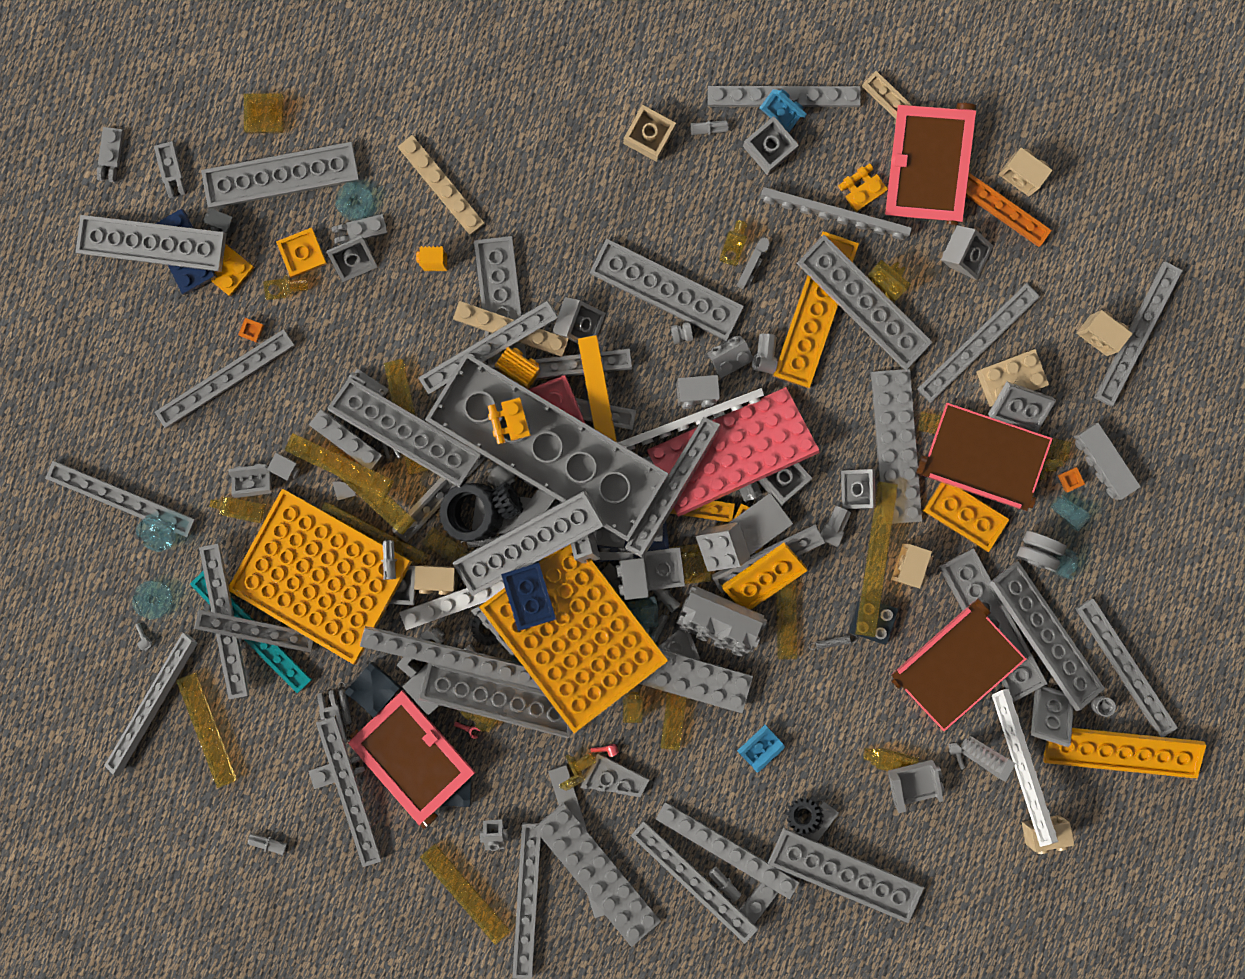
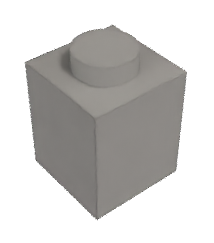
M275 453L267 470L287 481H291L292 478L295 479L298 476L300 464L279 453Z

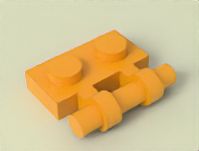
M870 163L865 167L861 166L855 174L850 177L847 176L838 185L841 191L848 188L851 192L845 198L855 212H858L888 190L877 174L870 178L868 173L873 170ZM862 178L865 183L856 188L854 183Z
M520 397L501 402L502 411H497L495 404L488 406V418L492 421L494 428L492 432L493 436L496 437L498 445L505 443L504 435L507 434L510 435L511 441L531 436ZM505 417L507 428H501L499 418Z

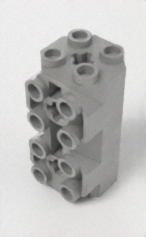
M694 585L691 587L690 595L685 599L678 617L679 619L677 620L678 629L683 633L688 634L690 632L695 634L702 641L712 638L715 640L714 645L716 647L728 648L737 656L753 652L761 638L758 635L767 623L764 615Z

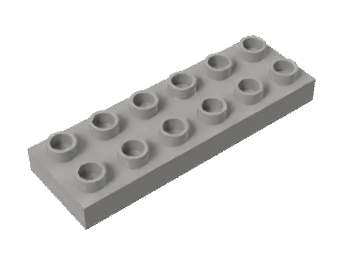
M467 353L463 356L425 419L428 423L560 502H564L585 490L605 524L603 527L627 542L630 540L669 474ZM520 397L531 436L511 441L510 435L507 434L504 435L505 443L498 445L496 437L493 436L492 431H494L492 421L488 418V406L495 404L497 411H502L501 402ZM505 417L499 418L501 428H507Z

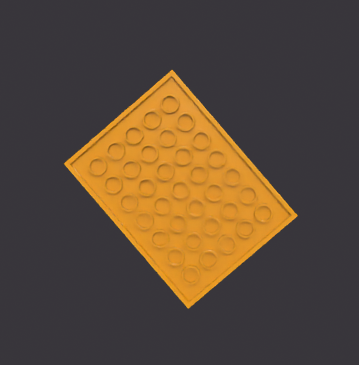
M282 489L232 579L229 591L346 661L356 665L365 649L360 647L365 626L377 627L412 561L394 551V558L397 559L395 561L396 579L383 580L384 569L381 560L384 559L383 545L291 492Z
M571 544L538 562L556 620L518 631L505 588L479 606V608L572 732L575 733L668 662V660L590 558L586 559L587 563L574 560Z

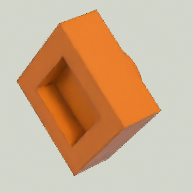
M245 318L238 335L258 343L265 325Z
M1077 467L1057 475L1066 493L1085 485Z

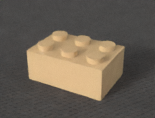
M1036 349L976 371L989 407L994 405L1007 381L1033 391L1049 385Z

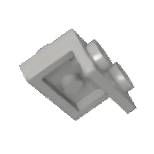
M740 335L730 338L728 342L720 346L713 347L707 353L720 378L753 361L749 347Z
M255 464L254 466H238L229 469V475L232 478L233 498L272 493V475L267 470L268 466L266 464Z

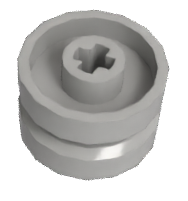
M1026 531L1023 541L1025 544L1033 547V549L1022 546L1019 548L1016 556L1036 567L1057 572L1060 561L1050 556V554L1063 556L1067 546L1046 536Z

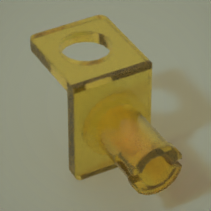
M737 220L733 231L728 232L719 261L732 266L738 265L747 236H744L745 229L747 228L746 222ZM733 251L736 254V258L730 260L726 257L725 253Z
M284 275L283 279L263 282L266 300L288 298L291 292L308 291L306 278L289 280L288 275ZM270 285H277L280 292L277 295L270 294L268 290Z
M590 752L577 761L569 754L566 755L574 776L559 784L561 789L567 791L585 780L582 771L596 763L594 756Z

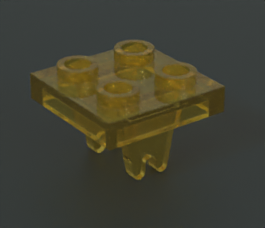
M282 93L244 94L245 134L284 133V96Z
M881 259L866 277L894 303L911 284L902 277L906 269L904 266L901 269L898 268L900 264L898 261L889 266Z
M698 544L669 547V549L680 548L685 584L711 581L710 571H707Z

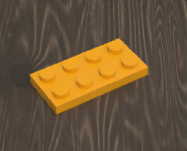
M940 482L923 509V512L987 552L991 550L1009 521L1008 518L962 489Z
M784 542L724 583L722 588L736 604L751 610L808 570L804 563Z

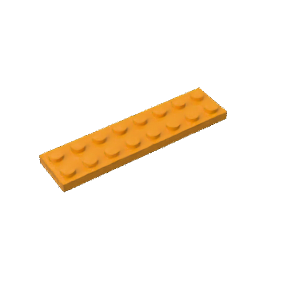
M823 231L821 236L825 235L853 263L859 243ZM809 275L806 277L778 359L776 371L773 374V377L808 389L811 386L838 304Z
M1072 728L1071 745L1066 747L1047 741L1043 761L1048 764L1198 779L1206 744L1204 741Z

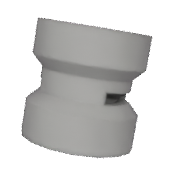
M689 322L683 323L681 327L677 325L670 326L674 345L681 343L683 340L687 342L693 341Z
M1096 696L1091 702L1092 710L1104 717L1111 716L1116 710L1115 702L1105 696Z

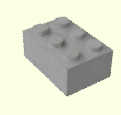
M718 375L678 378L676 382L678 406H682V409H692L695 405L701 404L702 408L713 407L720 399Z

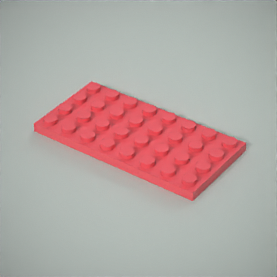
M786 387L761 398L759 402L751 405L747 404L743 408L712 420L720 424L721 429L674 506L678 517L819 453V449ZM696 428L648 449L647 452L654 465L670 473Z

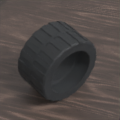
M464 483L460 488L457 486L452 487L444 495L440 504L439 514L441 523L444 526L443 528L451 537L464 542L483 541L484 539L491 538L502 527L504 518L501 513L499 514L498 508H495V503L492 502V487L479 483ZM470 494L478 496L485 509L484 520L480 527L474 531L469 530L464 525L460 515L461 505Z

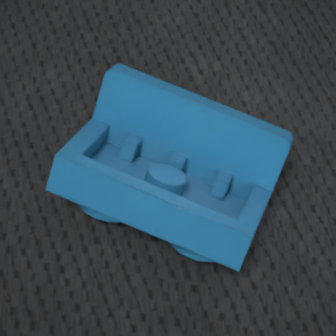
M773 89L760 106V109L770 118L774 116L785 130L790 132L799 118H805L807 114L803 111L804 107L801 104L789 99L790 95L785 90Z
M764 725L737 751L758 773L775 756L781 753L785 745Z

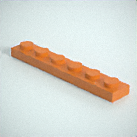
M968 173L966 197L1036 246L1040 247L1052 231L971 173Z

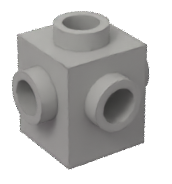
M503 820L483 821V831H480V842L484 843L485 850L496 851L498 849H505V841H508V830L504 829Z

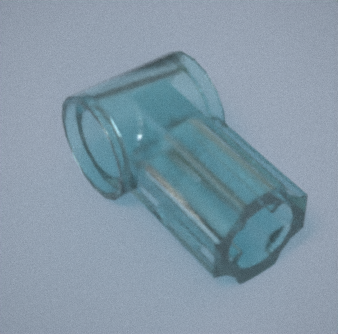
M1062 494L1050 506L1066 520L1065 522L1071 528L1078 532L1091 518V515L1086 510L1074 505Z

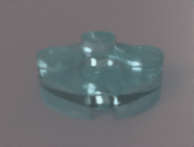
M358 182L345 183L337 192L335 205L339 213L350 221L367 218L372 213L375 204L369 188ZM358 197L360 204H355L354 207L351 206L350 200Z
M152 514L142 519L136 528L138 538L141 536L144 541L142 544L152 551L162 552L164 549L168 550L176 539L174 524Z
M144 582L136 588L132 597L133 608L138 615L145 618H161L172 608V593L163 582ZM151 594L157 598L155 605L148 603Z

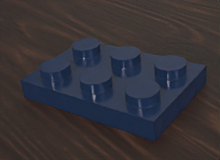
M539 563L501 574L518 631L556 620Z

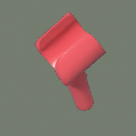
M455 722V727L469 732L471 738H478V736L471 733L474 729L480 731L478 726L469 727Z
M615 744L591 748V752L607 751L609 757L619 753Z

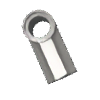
M759 334L758 351L752 361L754 370L773 374L776 371L778 361L774 357L777 339L775 335Z
M838 506L834 507L828 523L825 524L821 532L824 542L838 547L851 512Z

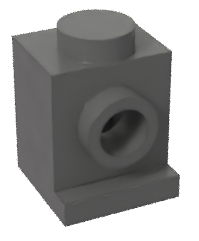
M213 209L204 218V223L211 226L210 230L223 231L227 233L226 237L228 238L231 237L237 222L233 217Z

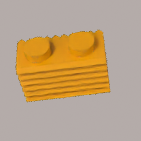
M421 246L420 251L416 252V261L424 271H447V253L442 246H428V248Z
M507 347L495 363V369L524 388L529 389L540 373L539 364L532 358H529V360L522 356L523 353L519 349Z

